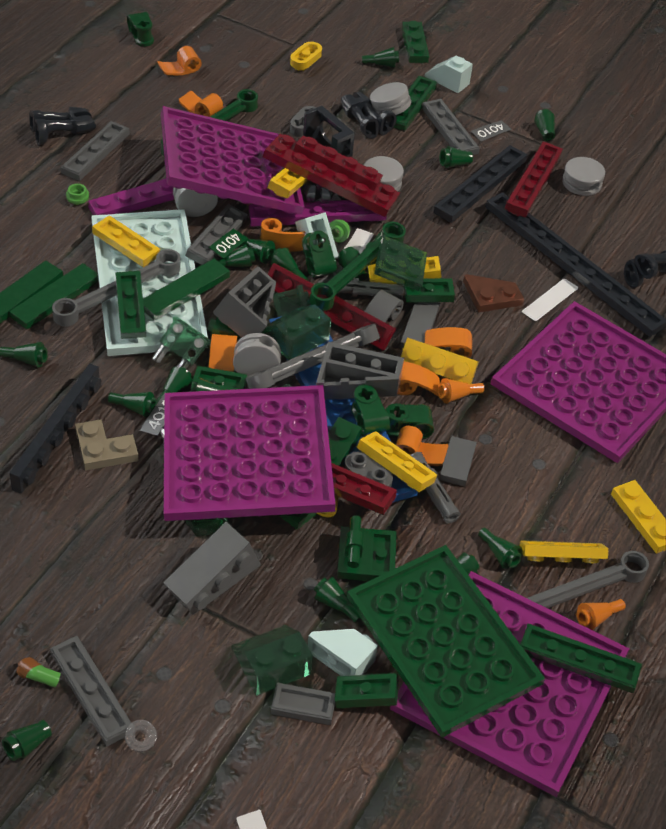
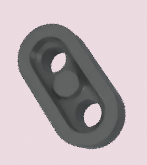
M353 452L346 457L345 469L389 487L392 486L393 476L391 472L365 453Z

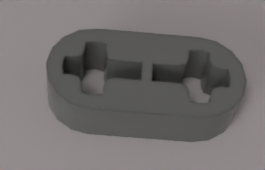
M305 106L291 119L290 133L293 136H303L304 114L316 107Z

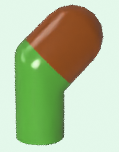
M31 657L20 660L17 667V674L21 678H28L52 687H56L61 674L42 666Z

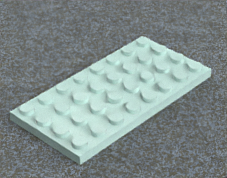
M185 209L92 216V226L110 215L160 248V251L172 249L180 254V272L174 276H163L160 274L141 283L143 298L195 269L194 260L185 256L187 249L191 246ZM93 234L100 288L116 281L115 272L137 271L143 268ZM164 262V263H165V264H172V263H174V262ZM117 295L101 303L108 356L157 352L162 345L161 342L176 321L185 325L186 329L171 350L168 351L188 350L197 336L207 341L203 348H208V336L200 295L155 321L144 312L146 337L121 339ZM169 335L167 341L173 343L175 337Z

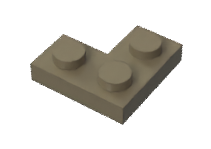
M102 419L75 424L85 471L139 461L133 434L106 439Z

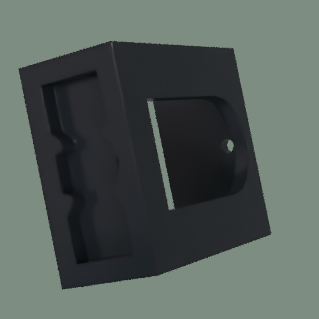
M323 106L305 112L303 136L314 138L319 144L325 147H332L346 157L353 156L355 132ZM324 121L339 132L332 135V141L324 134L322 126Z

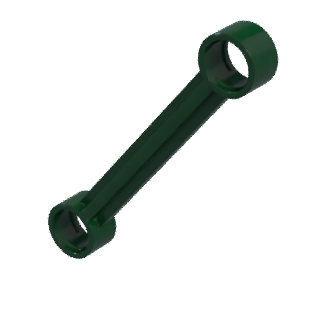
M250 89L241 90L237 93V101L210 117L227 121L241 111L253 112L258 108V94ZM162 138V139H161V154L164 156V146H163V138Z
M398 222L385 223L382 228L381 237L328 283H317L311 288V306L320 311L331 309L334 305L335 295L388 248L402 246L406 233L405 227ZM389 233L396 234L398 236H391L389 235ZM316 295H325L329 298L322 299L317 297Z

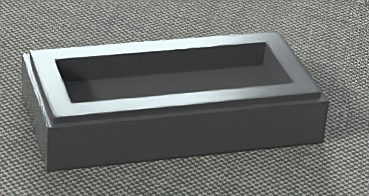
M451 436L439 478L440 481L465 487L477 442Z
M277 683L271 714L331 725L335 706V693Z

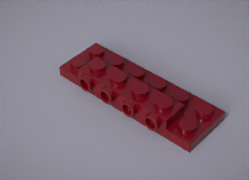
M280 133L265 149L262 156L383 217L387 216L400 195V192L396 191L391 185L380 183L383 175L378 173L375 168L366 167L358 163L356 159L338 153L332 147H325L319 144L317 140L311 137L302 136L297 142L291 136Z

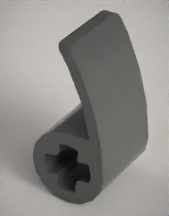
M380 290L372 299L365 312L384 322L388 318L394 320L400 314L404 302Z

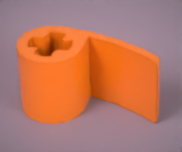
M184 46L178 50L176 62L157 61L165 75L176 76L194 73L200 69L202 64L201 59L190 46Z
M189 91L179 98V103L190 113L210 117L223 109V101L215 93H211L204 99H201L193 91Z
M267 218L262 221L260 240L273 241L276 250L288 248L290 252L303 251L302 239L305 236V231L282 232V223L278 219Z
M445 327L430 329L425 332L426 344L438 348L450 347V352L471 358L472 333L468 329Z
M212 334L209 368L234 372L233 357L237 336Z
M404 362L397 394L410 395L416 390L417 386H420L438 396L439 376L425 367Z
M404 426L400 429L396 446L409 455L421 452L430 466L443 465L448 444L421 442L423 434L414 426Z

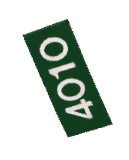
M232 229L209 248L224 259L248 238Z

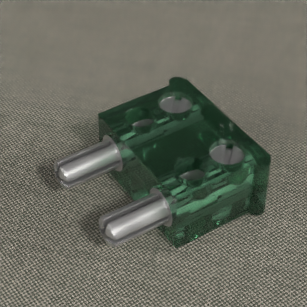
M174 316L172 324L159 341L161 346L152 359L160 363L169 350L182 359L177 367H182L186 362L184 368L187 369L189 365L193 367L206 347L211 346V341L179 317ZM174 336L175 341L169 342L167 337ZM193 350L196 352V355L190 357L188 352Z

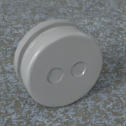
M400 82L382 85L370 95L371 104L379 115L386 110H390L395 115H398L411 105L408 88L404 83Z
M377 156L368 159L364 163V166L375 168L378 173L383 175L380 183L391 185L396 191L400 190L404 170L397 160L390 157Z
M588 157L573 158L566 163L562 178L563 185L567 190L577 195H594L602 188L605 169L602 164Z
M173 188L176 207L178 210L185 209L186 216H203L211 212L217 205L218 196L200 194L185 188Z
M252 333L243 336L238 340L234 348L233 366L235 371L247 374L248 377L254 373L279 365L281 362L280 346L275 339L266 334Z

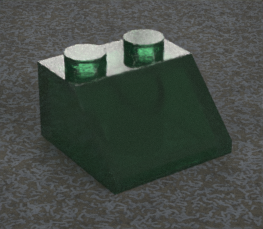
M314 304L297 308L268 323L261 333L275 339L280 346L281 353L290 360L329 340L331 318Z
M287 625L232 645V650L256 696L275 689L277 683L288 684L311 675L313 655L301 633Z

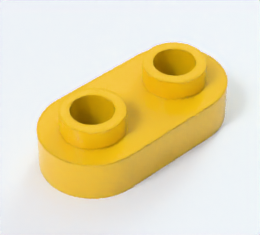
M316 42L304 43L291 54L290 65L299 71L309 68L321 58L322 46Z

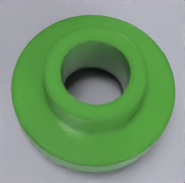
M73 184L69 186L66 198L70 203L79 205L89 199V191L82 184Z
M334 220L329 224L335 242L341 243L348 239L350 227L344 220Z

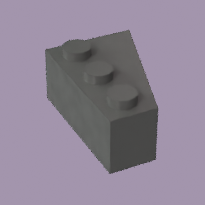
M256 267L228 292L213 313L223 324L229 326L241 338L248 334L261 333L267 326L268 321H266V318L270 313L271 308L269 304L273 299L276 281L260 267Z
M328 341L316 385H323L325 400L354 398V391L360 385L372 386L377 391L379 397L397 396L404 358Z
M225 522L163 583L169 592L194 615L261 564L250 543Z

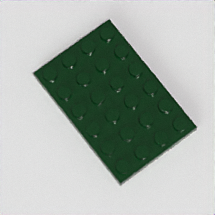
M447 545L347 591L348 600L441 738L544 684L545 677Z

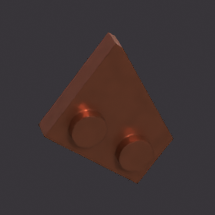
M469 274L464 275L463 283L478 313L523 306L524 297L515 282Z

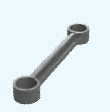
M172 249L160 251L156 256V262L137 270L141 274V283L160 274L163 276L178 274L181 270L180 254ZM164 262H174V263H172V264H165ZM116 281L76 300L62 298L55 301L52 306L54 322L60 326L74 325L79 319V313L117 295ZM62 311H72L71 313H68V314H61V313H60V312H62Z
M370 324L332 342L358 347L376 341L380 336L376 325ZM328 343L272 368L246 377L249 389L268 388L282 379L322 363Z
M628 551L623 554L619 564L533 595L527 599L550 608L621 580L637 583L645 578L649 561L640 552ZM625 563H636L642 568V570L633 571L629 569L625 565Z

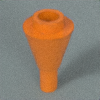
M444 378L438 385L437 391L439 398L447 404L469 394L483 393L484 385L483 383L468 384Z
M622 599L610 603H581L577 608V621L580 625L594 630L612 614L624 610L626 605Z

